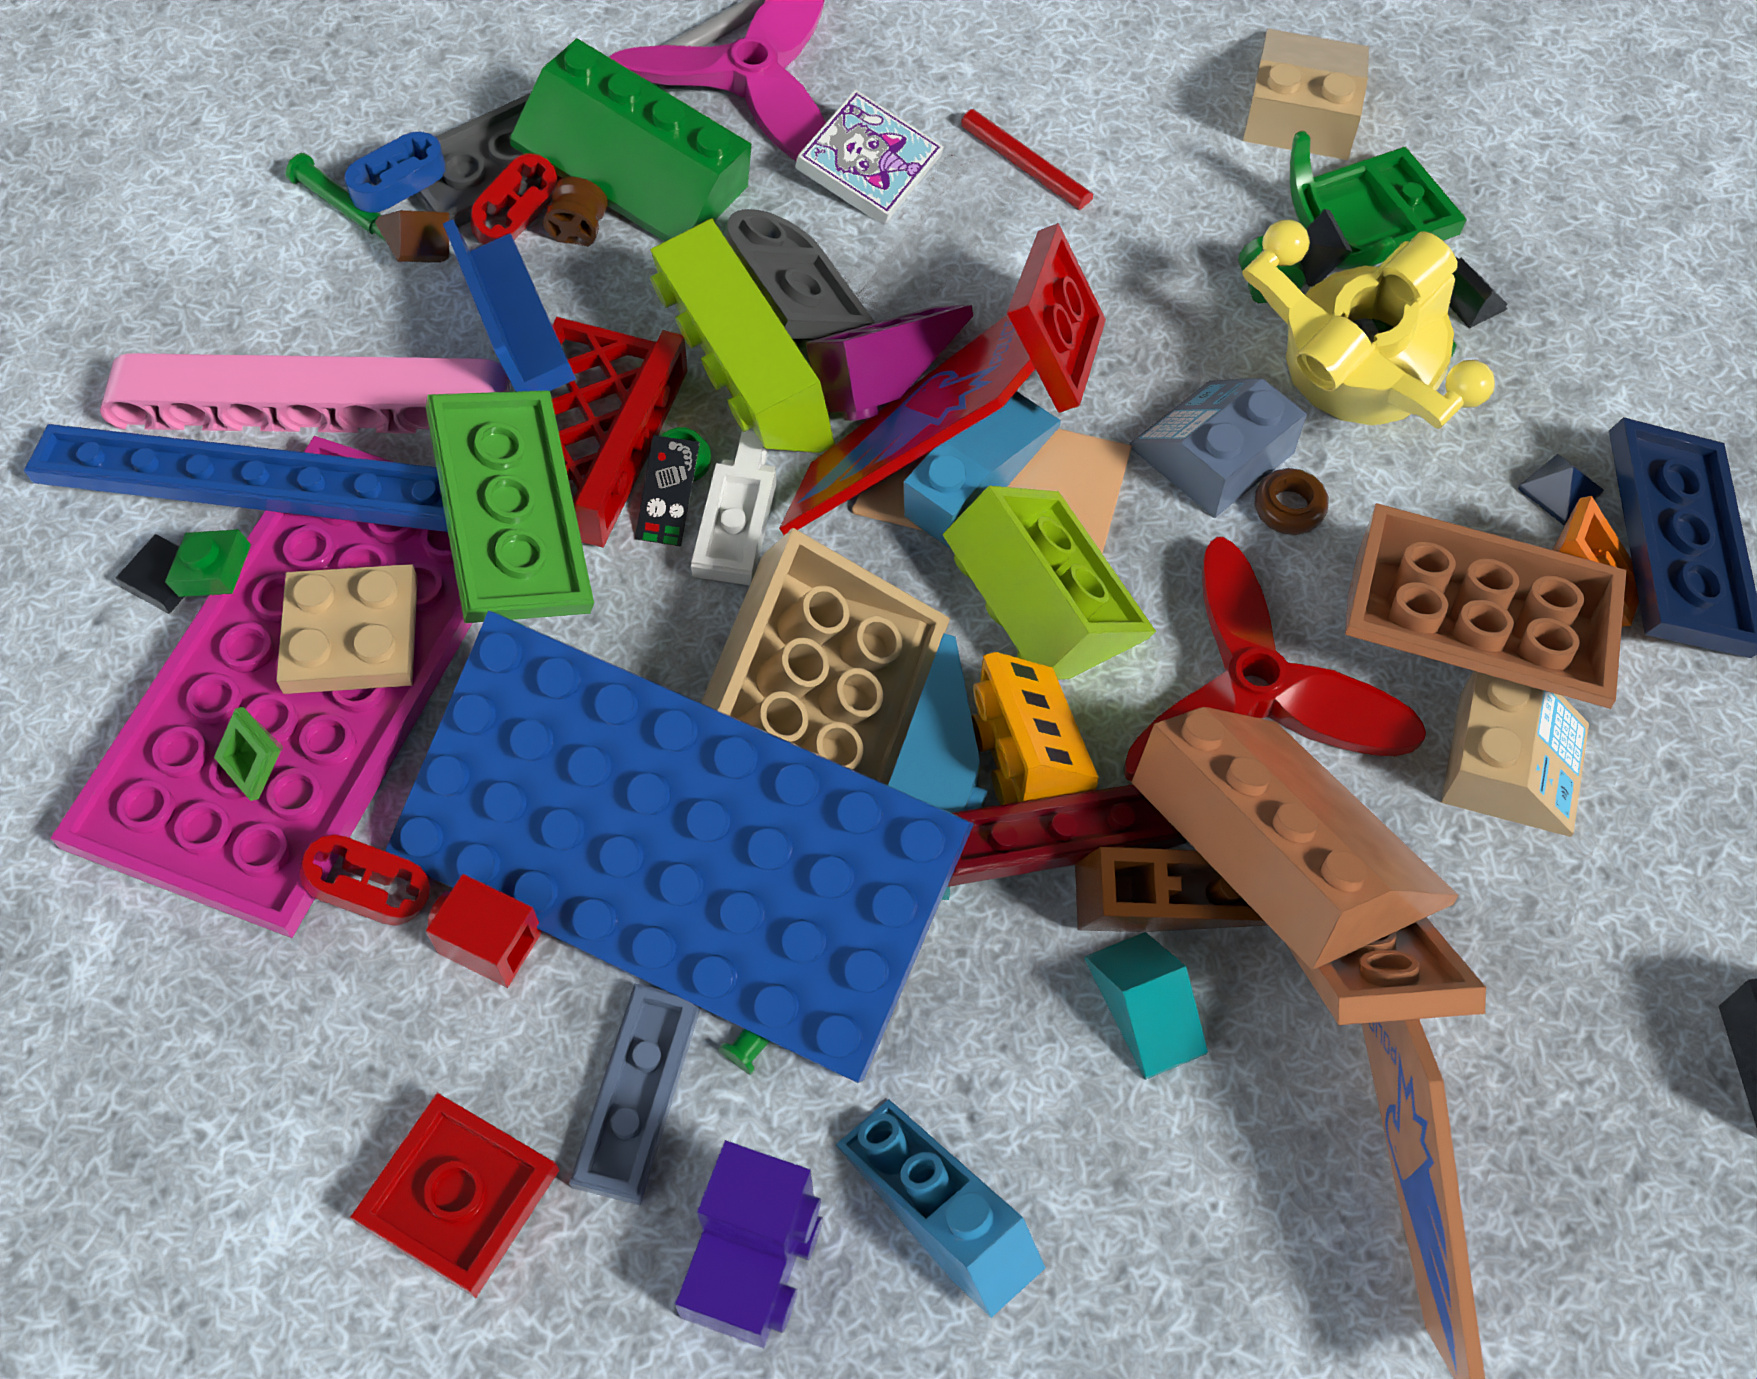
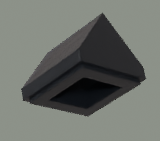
M1456 257L1457 269L1453 273L1455 282L1449 307L1466 326L1471 328L1508 310L1506 307L1508 304L1462 257L1460 259Z

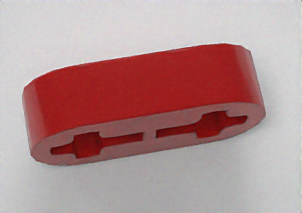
M537 154L520 155L477 198L472 207L471 229L473 235L480 243L485 245L511 233L515 240L550 204L556 187L557 175L554 166L549 160ZM535 174L542 177L541 190L532 186L521 197L517 195L521 188L522 175L529 179ZM508 205L510 209L508 210L505 223L507 228L505 229L499 224L495 225L492 229L486 226L487 214L485 212L496 216Z
M332 834L322 836L312 842L303 855L299 870L301 884L311 896L383 924L397 926L408 923L418 916L429 898L430 885L428 876L420 866L410 860L346 836ZM331 853L339 854L344 858L342 868L347 872L362 877L361 881L346 875H338L333 884L326 883L320 879L323 868L313 862L314 860L326 862ZM396 877L403 878L408 882L406 892L411 896H415V900L404 899L398 908L391 907L386 904L388 892L368 884V881L371 880L384 886H390Z

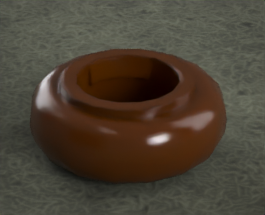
M1285 468L1275 470L1262 479L1255 491L1254 506L1259 518L1269 528L1281 534L1300 535L1309 533L1321 525L1328 513L1329 496L1324 485L1314 475L1301 469ZM1281 492H1295L1306 500L1308 506L1300 509L1289 508L1282 505L1276 496Z

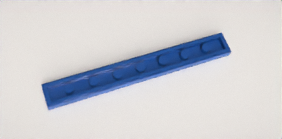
M47 424L24 469L26 475L35 484L448 532L437 468L432 466Z

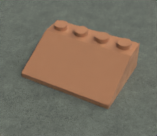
M1376 503L1354 565L1347 596L1345 635L1611 709L1616 701L1626 570Z
M1202 707L1154 724L1131 783L1311 970L1454 905L1459 895L1277 722Z

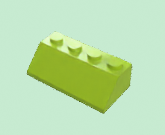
M711 218L651 248L650 251L658 272L650 276L654 290L665 308L675 305L680 314L675 316V320L689 347L692 349L700 345L706 355L701 357V361L714 387L719 390L726 386L732 395V398L728 399L727 402L741 430L746 432L753 429L765 449L821 453L835 445L820 380L713 219Z

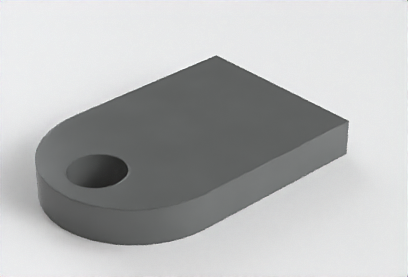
M743 209L734 212L729 217L722 231L723 236L791 338L820 339L875 323L819 244L804 230L780 216L761 210Z

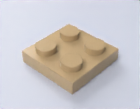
M413 565L286 572L277 683L283 694L413 686L418 580Z

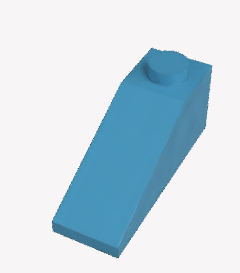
M1016 391L1001 409L934 448L904 481V517L951 549L942 534L988 486L1007 487L1057 431L1061 420Z
M943 633L888 785L945 811L954 813L984 808L987 790L978 788L980 759L956 636Z

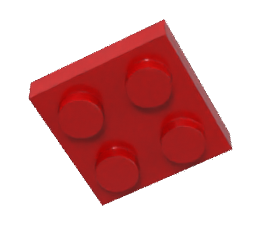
M437 1092L350 1218L361 1228L469 1295L477 1298L560 1170L556 1162Z

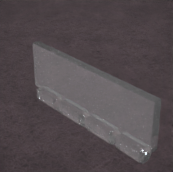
M946 154L925 179V184H921L897 212V218L891 219L867 248V253H863L842 279L846 281L867 311L885 320L929 308L1023 191L1024 186L970 157L964 162L962 158L954 154Z

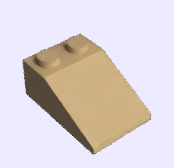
M1267 28L1243 141L1291 150L1294 135L1299 131H1305L1311 139L1310 154L1348 160L1362 115L1368 81L1369 46Z

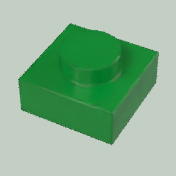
M239 529L187 532L184 534L165 582L178 597L233 594L251 543Z

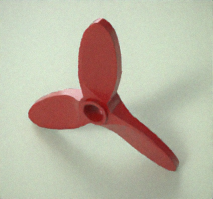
M1216 537L1210 541L1204 554L1202 585L1207 616L1225 672L1159 715L1129 748L1123 769L1125 778L1132 782L1154 724L1202 707L1261 719L1269 717L1308 739L1348 751L1377 756L1397 757L1412 753L1422 745L1426 736V730L1423 722L1413 709L1397 698L1368 683L1335 670L1287 662L1276 651L1267 603L1250 563L1233 542L1224 537ZM1257 676L1264 679L1269 685L1257 686L1250 683L1245 677Z

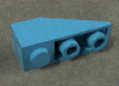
M890 1099L835 1144L950 1279L990 1318L1046 1269L1024 1218Z

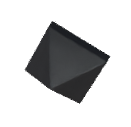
M1324 209L1306 228L1310 241L1309 249L1298 263L1301 265L1308 287H1313L1324 280L1352 252L1331 210Z

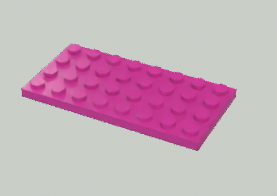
M315 435L304 450L306 453L393 462ZM264 511L247 537L251 547L233 594L209 595L50 839L63 851L293 938L315 900V897L308 894L300 880L299 870L305 851L312 842L322 836L335 834L351 837L472 623L464 624L448 532ZM412 564L418 578L413 686L283 694L277 683L286 572ZM244 707L283 746L259 799L252 801L246 797L214 758L235 708ZM331 853L326 862L314 860V864L323 868L321 880L325 881L340 856L339 854Z

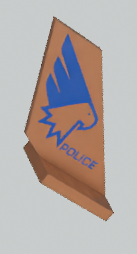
M1427 917L1314 970H1311L1287 945L1338 1025L1362 1024L1425 1328L1453 1379H1485L1444 1080L1420 1019L1485 1014L1486 986Z

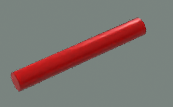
M970 109L964 115L961 126L1079 211L1092 201L1093 193L978 111Z

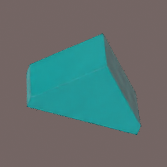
M1147 932L1085 956L1084 960L1144 1080L1208 1053L1186 965Z

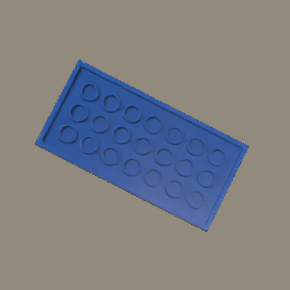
M488 610L385 851L412 861L420 866L427 876L454 888L461 875L465 874L534 908L539 920L537 929L859 1083L866 1077L974 823L515 620Z

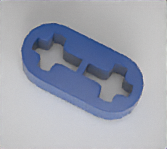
M422 131L410 132L353 162L345 172V183L354 206L361 211L369 213L381 212L437 182L445 172V160L438 139L430 133Z

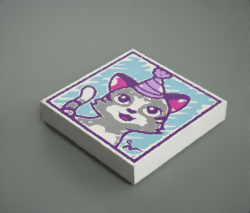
M855 89L798 155L795 168L869 217L885 225L941 157L944 146Z

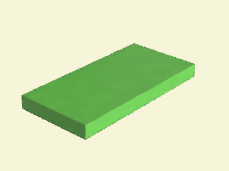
M550 391L427 395L425 407L464 624L484 622L488 610L512 620L591 614L594 599Z

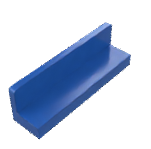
M454 219L443 223L492 347L515 391H552L576 380L511 233L470 251Z

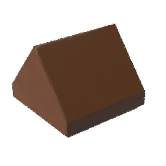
M399 210L377 218L375 224L398 262L440 263L449 258V238L443 226V223L449 221V212Z

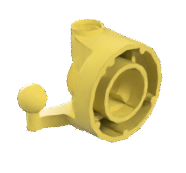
M1292 219L1279 220L1270 225L1263 236L1262 246L1264 250L1242 271V274L1247 282L1262 293L1269 305L1288 324L1286 351L1288 369L1295 387L1314 407L1342 421L1372 426L1403 420L1409 415L1414 414L1422 417L1433 427L1441 429L1461 407H1478L1491 397L1495 388L1494 374L1488 365L1483 362L1463 360L1453 366L1446 376L1451 360L1454 338L1448 308L1455 282L1453 273L1457 269V260L1452 250L1443 240L1432 233L1419 232L1410 242L1404 241L1379 267L1361 266L1335 272L1310 288L1304 295L1276 266H1292L1303 259L1309 249L1308 233L1301 223ZM1362 318H1374L1394 328L1390 331L1377 333L1371 343L1363 330L1352 321ZM1446 377L1445 387L1447 393L1442 396L1437 392V389Z

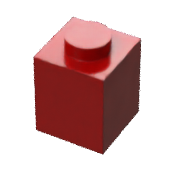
M465 874L461 875L451 892L445 891L435 901L429 913L428 928L426 929V933L439 955L506 988L509 987L543 931L537 929L539 920L533 907Z

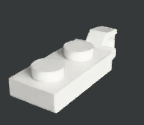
M752 430L742 431L735 461L723 459L721 464L716 463L691 561V570L694 578L750 586L756 572L776 487V467L765 465L768 449L764 448L758 436Z

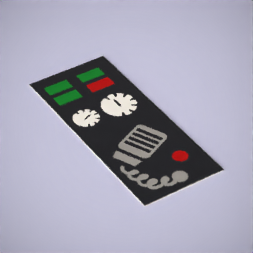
M653 435L635 540L682 546L700 442Z

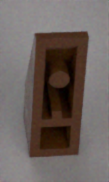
M1099 847L1075 865L1077 930L1158 932L1269 926L1196 850Z

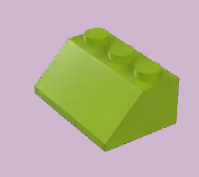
M988 486L942 534L955 554L954 561L964 575L972 579L985 599V607L988 614L997 624L1005 629L1018 649V658L1053 667L1058 680L1071 679L1148 640L1156 632L1059 491Z

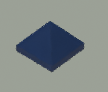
M1559 454L1550 459L1518 487L1521 492L1564 526L1580 498L1592 496L1595 500L1604 491L1603 488Z

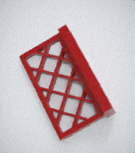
M556 317L552 325L561 346L566 339L586 344L591 350L568 359L573 373L577 374L600 365L607 377L605 380L580 389L575 381H571L565 384L569 393L552 399L555 415L578 407L586 420L558 432L568 480H572L577 488L573 504L581 542L604 548L650 454L653 435H659L688 372L685 339L681 334L662 330L657 342ZM627 355L644 359L640 367L617 375L610 361ZM616 393L622 403L620 408L595 417L588 403ZM595 436L600 445L597 453L573 461L565 446Z

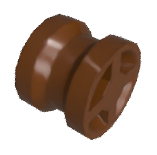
M579 177L563 178L557 182L552 195L553 204L548 207L543 219L544 229L557 242L588 247L595 242L599 231L598 221L603 219L608 206L607 196L600 187L589 180Z

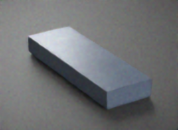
M634 983L569 1182L571 1188L641 1205L701 1007L668 991Z

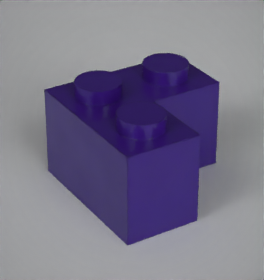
M727 1140L724 1141L697 1210L703 1232L675 1302L681 1319L761 1348L765 1347L771 1330L780 1333L785 1331L798 1292L797 1288L789 1286L787 1283L796 1258L810 1260L823 1222V1217L818 1216L821 1198L814 1196L811 1169Z

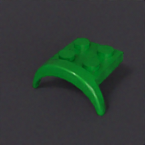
M1299 131L1294 135L1290 155L1289 178L1295 213L1299 222L1306 229L1324 209L1331 210L1352 250L1337 268L1348 270L1361 266L1378 265L1384 262L1404 241L1410 242L1419 232L1432 233L1443 241L1461 234L1467 218L1406 146L1313 177L1310 159V136L1305 131Z

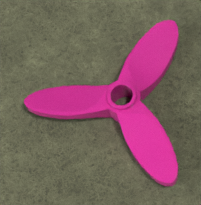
M766 0L756 11L745 38L738 39L732 43L712 47L678 45L634 47L617 51L609 57L651 83L711 86L733 92L745 98L747 106L760 129L774 145L795 161H797V157L826 124L820 109L804 86L784 69L801 53L814 34L822 16L825 0Z

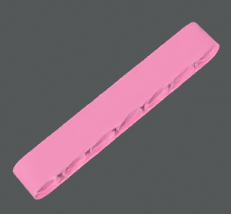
M130 353L122 354L114 359L100 412L107 423L119 429H126L127 425H145L144 430H184L185 425L203 426L202 430L242 431L243 426L261 427L260 431L300 432V427H319L318 432L357 433L358 428H377L376 433L415 434L416 429H429L425 407L427 395L510 392L511 382L500 363L478 358Z

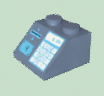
M1263 378L1209 380L1130 442L1129 445H1132L1131 449L1212 517L1216 518L1295 453L1307 413Z

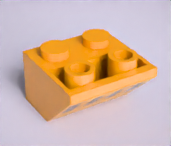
M999 652L983 655L981 680L973 685L977 714L971 715L979 751L985 752L990 750L997 769L992 770L991 778L999 804L1005 805L1096 790L1099 777L1053 667Z

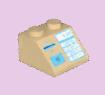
M1473 671L1459 698L1441 803L1572 837L1574 834L1589 723L1562 695Z

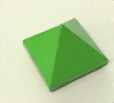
M244 707L235 708L214 758L246 797L252 801L259 799L283 746Z

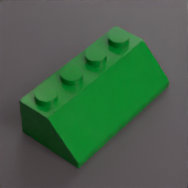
M578 38L542 68L510 137L511 146L521 153L537 154L549 160L558 176L562 178L579 177L595 183L607 196L608 207L664 242L711 218L715 221L748 187L752 143Z

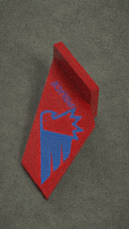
M1059 223L1037 232L1006 316L910 387L900 399L890 402L878 412V415L869 418L810 463L779 527L783 535L792 528L796 530L801 529L1001 409L1035 369L1058 413L1080 406L1106 318Z

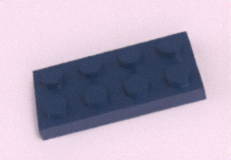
M1623 417L1609 430V437L1645 635L1742 657H1754L1757 655V593L1725 443Z

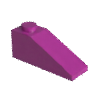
M972 305L933 306L806 342L810 367L820 380L827 412H843L845 421L862 420L878 415V405L900 399L974 316Z

